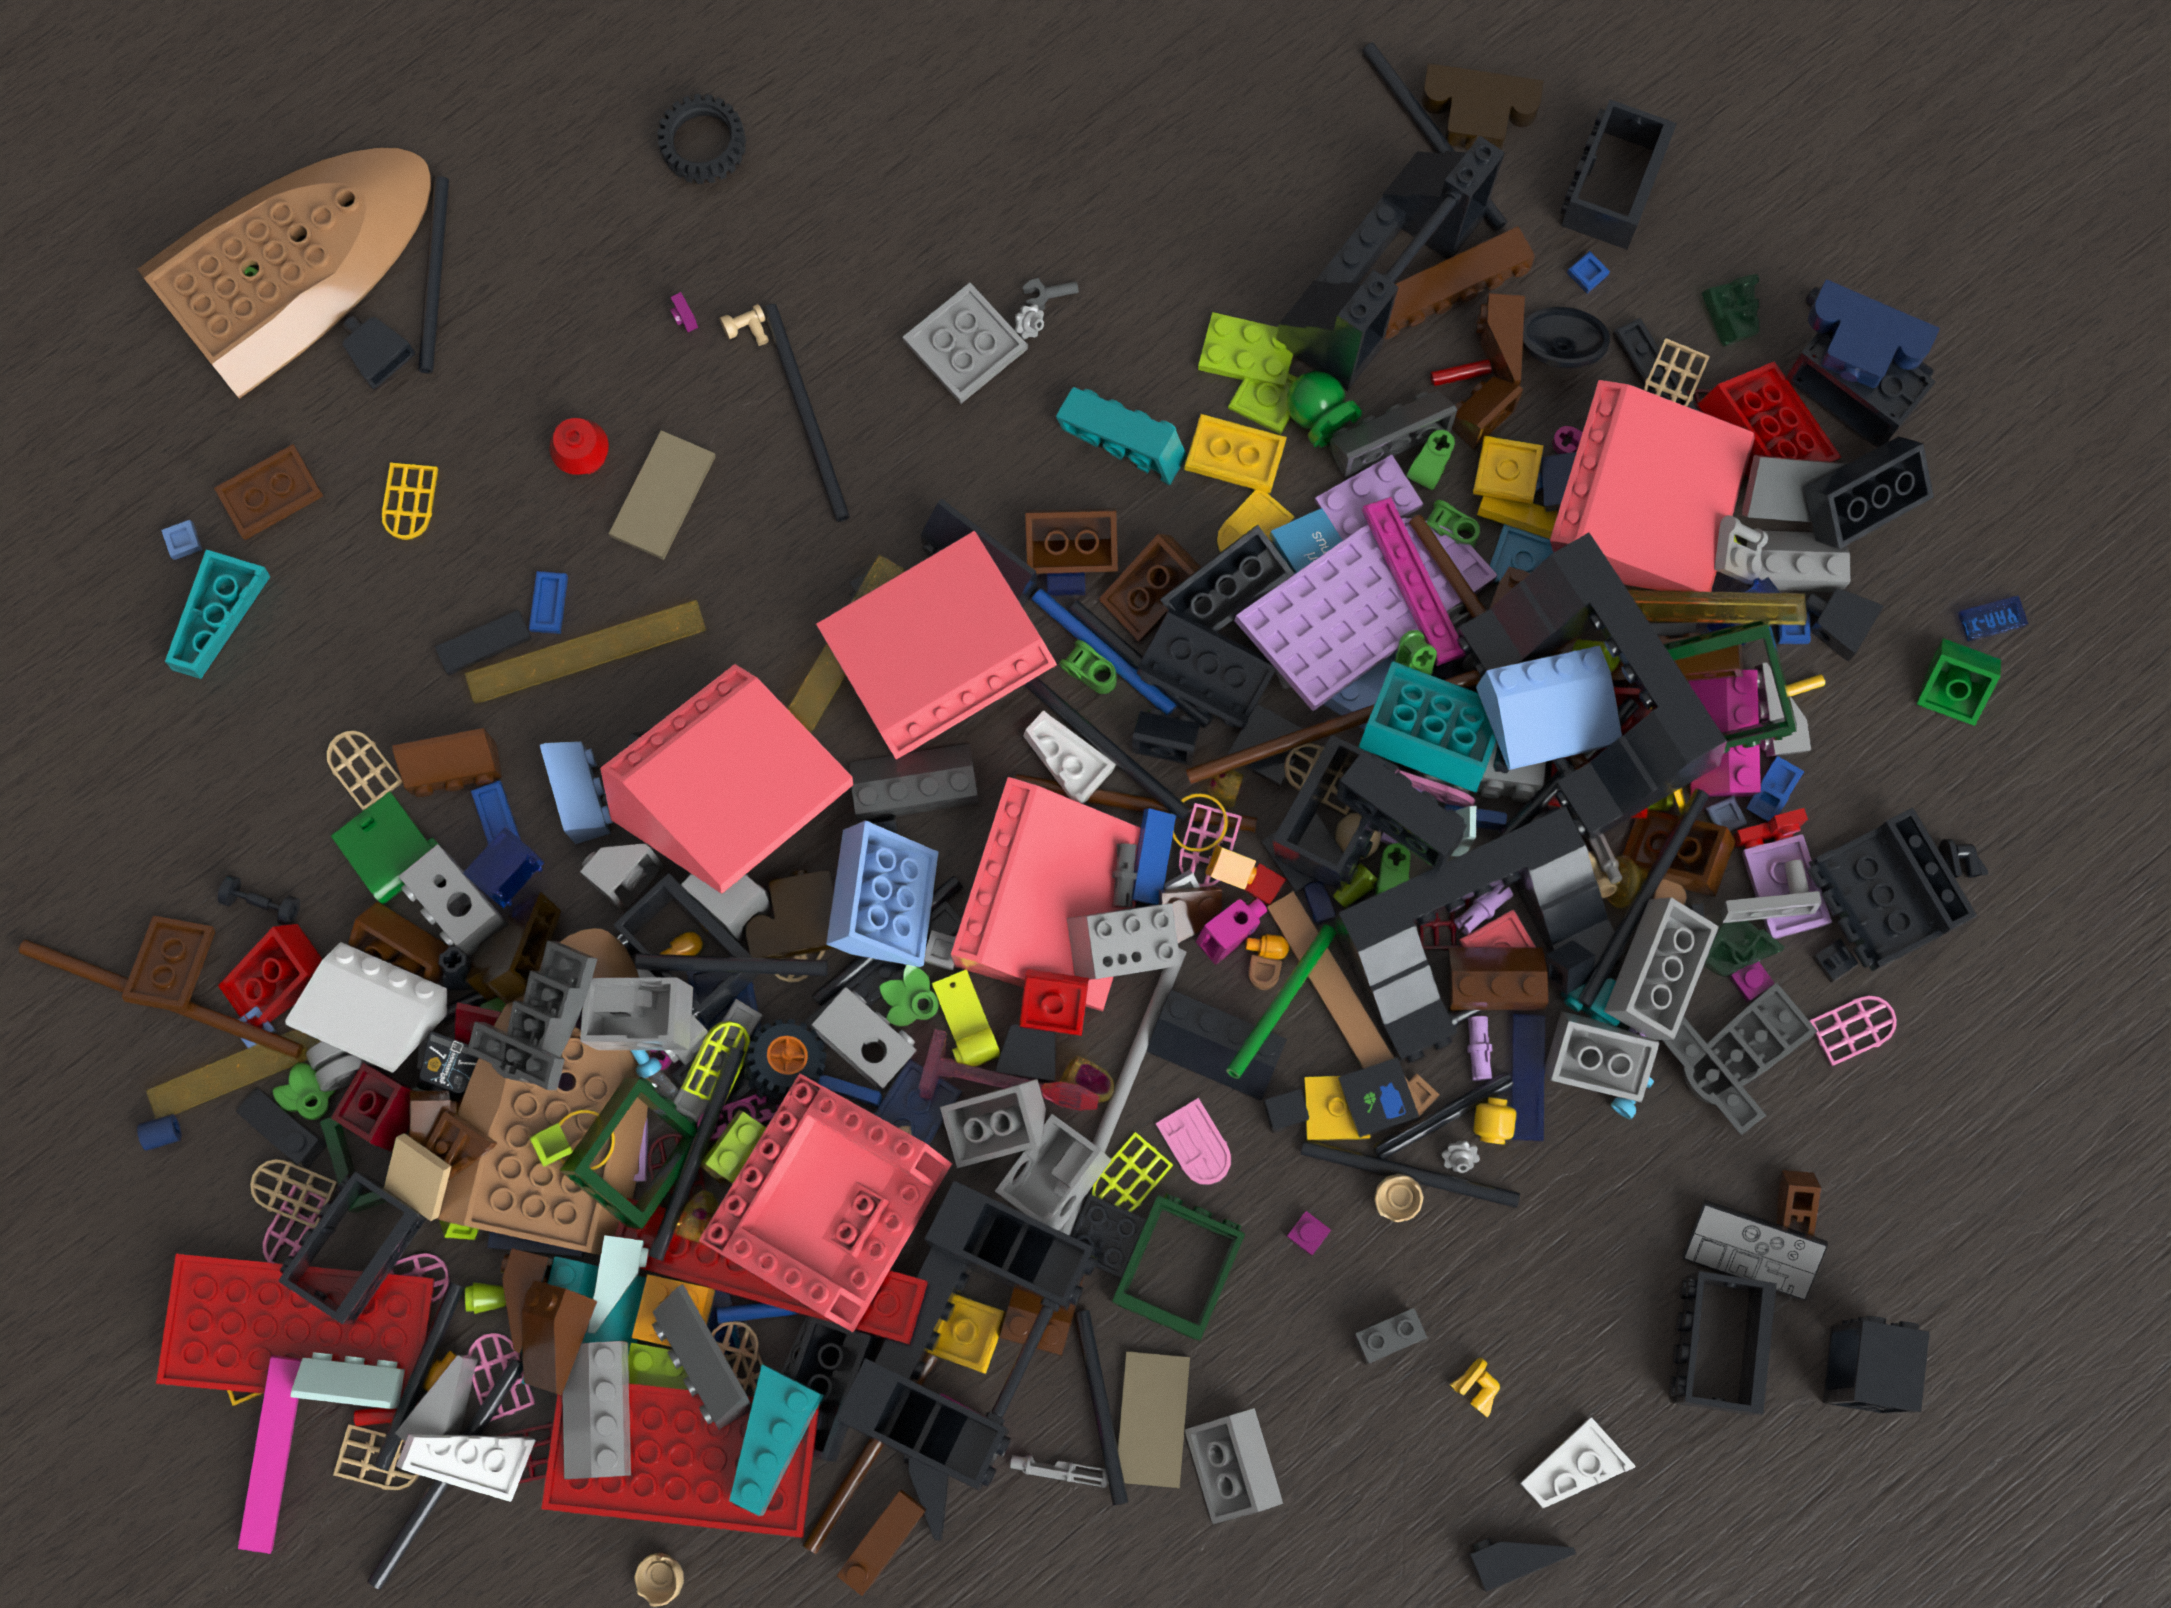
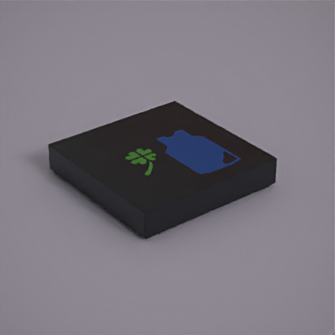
M1398 1057L1338 1077L1359 1138L1419 1118Z

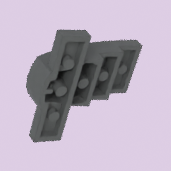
M547 941L540 971H530L524 1001H513L508 1031L505 1032L485 1022H475L467 1052L491 1063L496 1072L504 1078L535 1084L546 1090H557L565 1060L560 1056L569 1041L582 1010L597 958L562 943Z
M1776 982L1731 1020L1708 1043L1702 1039L1684 1016L1675 1039L1662 1041L1684 1066L1682 1069L1684 1082L1690 1092L1700 1101L1710 1105L1716 1104L1740 1135H1742L1766 1116L1743 1086L1767 1071L1818 1031Z

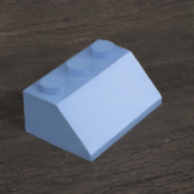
M581 741L541 744V752L564 832L575 844L611 834L608 824L613 823L610 818L608 805L603 806L600 796L604 795L605 792L600 777L595 778L592 767L597 766L592 749L587 750Z

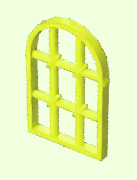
M732 1021L720 1022L712 1027L705 1036L681 1089L709 1101L716 1081L709 1096L699 1092L709 1074L718 1079L721 1070L716 1072L711 1067L718 1052L723 1050L728 1053L729 1048L722 1045L732 1025L740 1029L732 1047L737 1048L742 1036H744L745 1045L743 1051L745 1053L729 1091L730 1094L742 1069L750 1043V1037L746 1029ZM724 1027L719 1040L717 1039L716 1042L711 1040L715 1032ZM708 1044L712 1045L715 1048L708 1063L705 1066L700 1065L699 1063ZM696 1069L704 1072L694 1091L689 1089L688 1086Z
M1135 1132L1111 1159V1162L1100 1175L1109 1184L1098 1198L1103 1199L1111 1189L1115 1188L1122 1196L1114 1205L1120 1206L1123 1201L1126 1202L1128 1200L1134 1205L1128 1210L1132 1212L1141 1206L1142 1201L1172 1168L1173 1164L1161 1155L1154 1146H1151ZM1136 1137L1143 1145L1133 1157L1130 1156L1128 1158L1122 1152ZM1148 1147L1156 1154V1157L1146 1168L1141 1170L1134 1162ZM1120 1157L1127 1164L1115 1177L1110 1178L1105 1172ZM1162 1159L1168 1167L1154 1181L1147 1174ZM1133 1168L1139 1176L1128 1189L1125 1188L1124 1190L1117 1182L1128 1169L1131 1170ZM1100 1177L1093 1185L1092 1195L1096 1196V1184L1098 1183ZM1146 1180L1151 1186L1137 1202L1129 1194L1141 1181Z

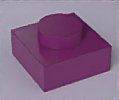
M680 292L672 296L671 300L674 308L670 309V312L677 325L683 323L687 332L698 328L694 315L682 293Z
M1757 958L1729 977L1747 1003L1775 984Z
M1305 1211L1287 1235V1238L1312 1256L1331 1229Z

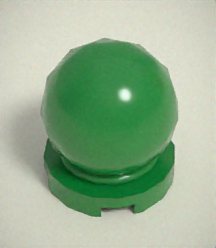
M1316 370L1304 373L1290 385L1287 393V409L1291 418L1301 427L1311 429L1307 439L1314 448L1318 445L1321 448L1328 445L1335 432L1341 430L1350 420L1355 424L1362 415V410L1355 401L1352 400L1345 403V391L1341 383L1329 373Z

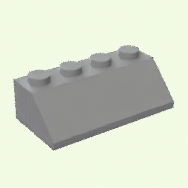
M628 1342L584 1343L579 1348L563 1391L564 1479L631 1475Z

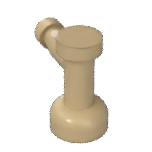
M759 304L753 306V310L735 318H732L730 315H724L719 318L728 339L736 337L738 329L749 325L753 335L756 337L758 346L769 342L761 325V322L765 321V316Z
M1588 851L1602 898L1609 897L1616 892L1617 886L1615 883H1611L1605 873L1601 871V865L1594 851Z

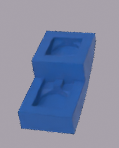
M1776 756L1760 782L1761 793L1752 796L1746 809L1769 822L1775 815L1780 814L1804 771Z

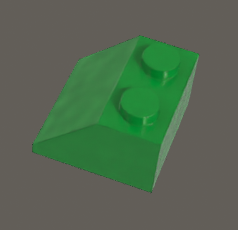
M1942 638L1927 670L1917 699V705L1975 726L2001 676V659Z

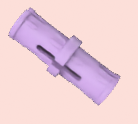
M1502 882L1493 887V892L1477 900L1475 899L1473 906L1455 919L1458 929L1464 925L1465 928L1461 932L1468 935L1483 920L1492 918L1495 914L1494 911L1513 896L1511 889L1508 887L1503 891L1505 886Z
M1469 1017L1467 1020L1470 1045L1467 1046V1052L1471 1056L1472 1081L1491 1080L1490 1052L1493 1049L1492 1044H1489L1488 1017Z

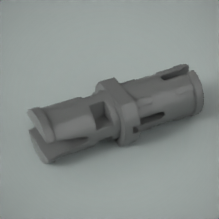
M1117 844L1116 871L1112 872V878H1115L1112 906L1130 908L1133 905L1134 880H1137V873H1134L1137 845Z

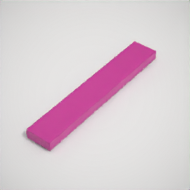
M1389 497L1364 505L1362 509L1363 515L1419 631L1423 633L1425 642L1432 645L1437 652L1436 666L1464 657L1465 654L1457 642L1459 636L1392 498Z
M272 1355L270 1358L238 1549L268 1554H271L273 1551L299 1398L290 1396L302 1359Z

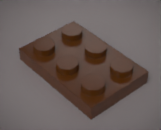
M294 444L214 488L244 540L324 496Z
M153 916L123 991L122 998L124 1002L185 1013L215 935L213 926Z

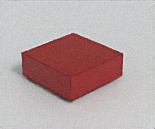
M1259 863L1253 882L1247 884L1243 891L1254 898L1260 899L1269 906L1286 879Z

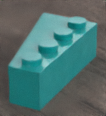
M1073 387L1056 415L1062 430L1095 447H1098L1100 443L1103 444V448L1120 460L1124 455L1127 456L1133 463L1138 465L1137 469L1147 474L1150 469L1160 473L1162 476L1161 481L1168 485H1171L1187 457L1176 428L1171 423L1164 420L1160 422L1152 420L1146 413L1140 410H1135L1134 412L1128 410L1116 400L1110 399L1106 401L1089 389L1082 391Z
M206 549L165 659L166 664L171 670L202 679L269 580L270 575L265 567Z
M766 1365L761 1366L730 1502L757 1516L764 1515L824 1396L823 1394Z

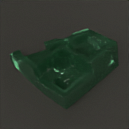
M1758 274L1740 277L1731 283L1708 288L1701 293L1723 347L1740 342L1759 333V319L1757 317L1759 299L1755 298V284L1759 282Z
M1749 921L1723 923L1717 930L1704 967L1725 977L1767 957L1780 953L1785 947L1764 929L1759 931Z

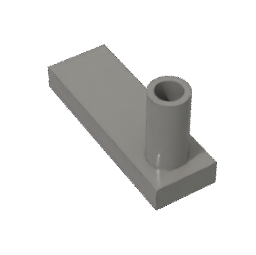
M1792 860L1784 864L1790 894L1728 900L1720 911L1722 922L1729 923L1815 914L1822 903L1820 892H1809L1803 861Z

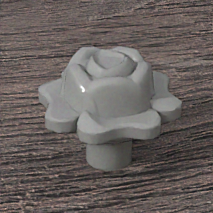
M1037 304L1029 307L1022 306L1021 311L1015 316V331L1020 333V337L1023 339L1037 337L1038 331L1044 327V321L1042 320L1044 312L1039 310Z
M1465 1140L1450 1143L1448 1150L1442 1152V1157L1445 1159L1444 1166L1446 1168L1452 1167L1453 1171L1465 1173L1474 1167L1473 1163H1477L1480 1160L1477 1154V1146L1469 1145V1142Z

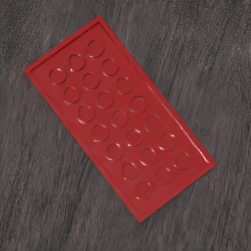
M176 1254L156 1384L264 1394L272 1355L302 1359L312 1358L313 1352L333 1354L332 1361L344 1362L345 1356L365 1358L364 1365L377 1366L378 1360L397 1362V1369H405L401 1400L428 1335L435 1278L388 1274L354 1324L342 1325L278 1282L282 1276V1273L279 1271L283 1264ZM309 1266L300 1280L315 1290L319 1289L328 1295L327 1298L340 1306L363 1271Z
M629 1384L631 1475L564 1479L562 1393V1395H557L541 1509L802 1538L819 1406L764 1515L757 1516L729 1501L750 1412L718 1430L714 1422L709 1425L707 1424L698 1408L704 1404L699 1394L692 1397L689 1390ZM747 1396L752 1406L754 1397Z

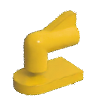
M1479 1358L1450 1386L1457 1393L1465 1395L1474 1382H1478L1483 1388L1470 1404L1485 1417H1488L1491 1413L1494 1396L1500 1389V1384L1487 1371H1484L1487 1362L1483 1358Z

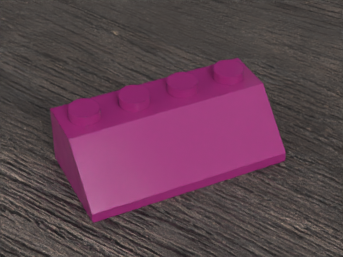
M1743 670L1742 677L1688 681L1721 733L1759 724L1757 670ZM1742 745L1730 747V751L1723 754L1720 766L1690 783V797L1696 788L1706 792L1709 797H1752L1761 793L1759 745L1750 748H1743Z

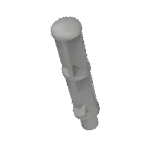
M1601 834L1589 841L1601 865V871L1607 874L1611 883L1621 881L1622 876L1618 870L1619 862L1615 859L1604 835Z
M1012 1455L1010 1468L1022 1470L1027 1475L1031 1474L1102 1488L1108 1485L1105 1468L1059 1460L1055 1465L1035 1462L1032 1455H1026L1025 1457ZM1076 1466L1090 1468L1095 1470H1101L1103 1471V1473L1085 1471L1075 1468ZM1074 1477L1101 1481V1484L1074 1480Z

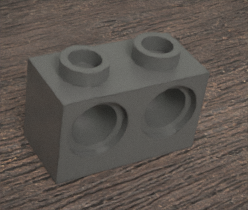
M1412 1308L1354 1334L1353 1338L1365 1365L1424 1340L1427 1338V1335L1415 1309Z

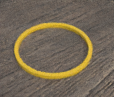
M1192 794L1181 801L1184 803L1191 798L1205 797L1219 805L1224 815L1223 831L1213 844L1199 849L1183 845L1177 839L1174 830L1172 837L1186 850L1203 852L1212 849L1223 839L1227 831L1228 818L1224 807L1217 799L1207 794Z
M590 1110L575 1111L565 1116L559 1122V1125L561 1126L565 1120L576 1114L588 1113L598 1117L599 1113ZM614 1131L611 1134L612 1142L608 1155L601 1163L590 1169L595 1170L601 1167L610 1158L615 1145ZM562 1158L559 1159L560 1162L564 1165L565 1161Z

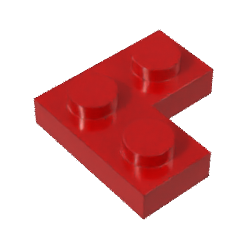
M1802 808L1775 815L1767 823L1738 830L1733 835L1736 841L1734 844L1735 848L1745 846L1746 849L1764 845L1763 841L1774 838L1775 841L1794 837L1793 834L1801 830L1800 827L1808 820L1805 809Z

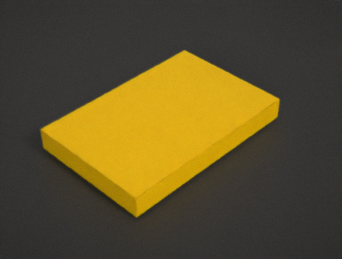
M1201 414L1184 470L1271 493L1287 437Z

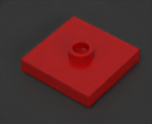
M1027 969L1019 1027L1082 1036L1089 978Z

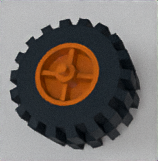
M782 1019L775 1020L773 1026L767 1023L763 1025L761 1032L757 1030L753 1035L752 1041L749 1043L743 1066H746L743 1072L745 1079L750 1078L748 1086L751 1090L755 1088L758 1090L756 1096L760 1099L764 1096L768 1097V1103L774 1104L776 1100H780L782 1103L799 1073L816 1083L819 1082L820 1076L823 1074L826 1060V1052H822L824 1044L822 1040L816 1041L818 1034L814 1030L808 1032L806 1030L808 1025L802 1022L800 1026L794 1025L795 1020L788 1019L787 1024H783Z

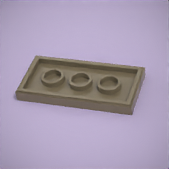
M661 430L609 532V536L664 560L716 457L715 453Z
M1126 1352L1118 1444L1125 1483L1180 1488L1190 1357Z

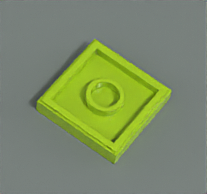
M1288 373L1285 389L1278 388L1274 384L1250 382V379L1245 378L1231 400L1228 409L1281 435L1291 417L1287 409V393L1290 385L1298 377Z

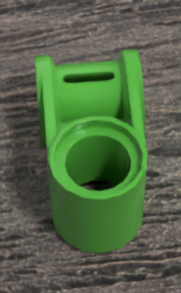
M1446 430L1434 431L1429 436L1420 454L1415 458L1406 477L1433 491L1453 451L1455 441L1452 434ZM1442 443L1444 447L1440 451L1436 450L1435 447Z
M1436 500L1433 504L1434 510L1428 519L1425 520L1429 527L1440 536L1446 535L1453 539L1456 544H1470L1475 548L1480 533L1477 521L1456 510L1449 503ZM1439 525H1441V526H1443V527H1445V528L1451 530L1452 533H1450V532H1448L1447 530L1441 528ZM1466 530L1473 537L1463 539L1458 535V532Z
M1411 630L1400 638L1395 662L1431 675L1437 658V652L1432 645L1425 642L1422 632Z
M1077 639L1074 643L1076 647L1069 656L1059 662L1060 667L1099 694L1110 693L1117 685L1114 665L1099 655L1087 643ZM1100 672H1107L1111 675L1105 682H1099L1095 679V676Z
M1400 843L1388 845L1382 854L1376 895L1410 880V852ZM1394 852L1398 853L1399 859H1403L1399 862L1398 866L1393 865V860L1388 859Z

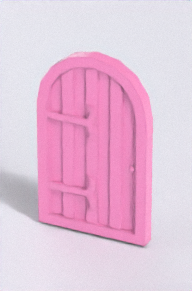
M1199 1098L1181 1109H1177L1174 1113L1156 1123L1157 1128L1180 1164L1181 1169L1192 1181L1198 1184L1211 1185L1219 1182L1227 1175L1231 1166L1229 1148Z

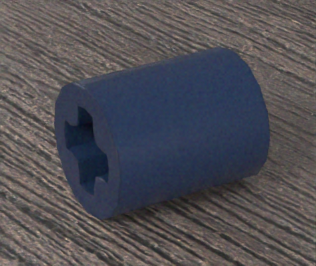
M174 1114L140 1123L137 1126L139 1141L145 1151L178 1142L182 1139L181 1128Z

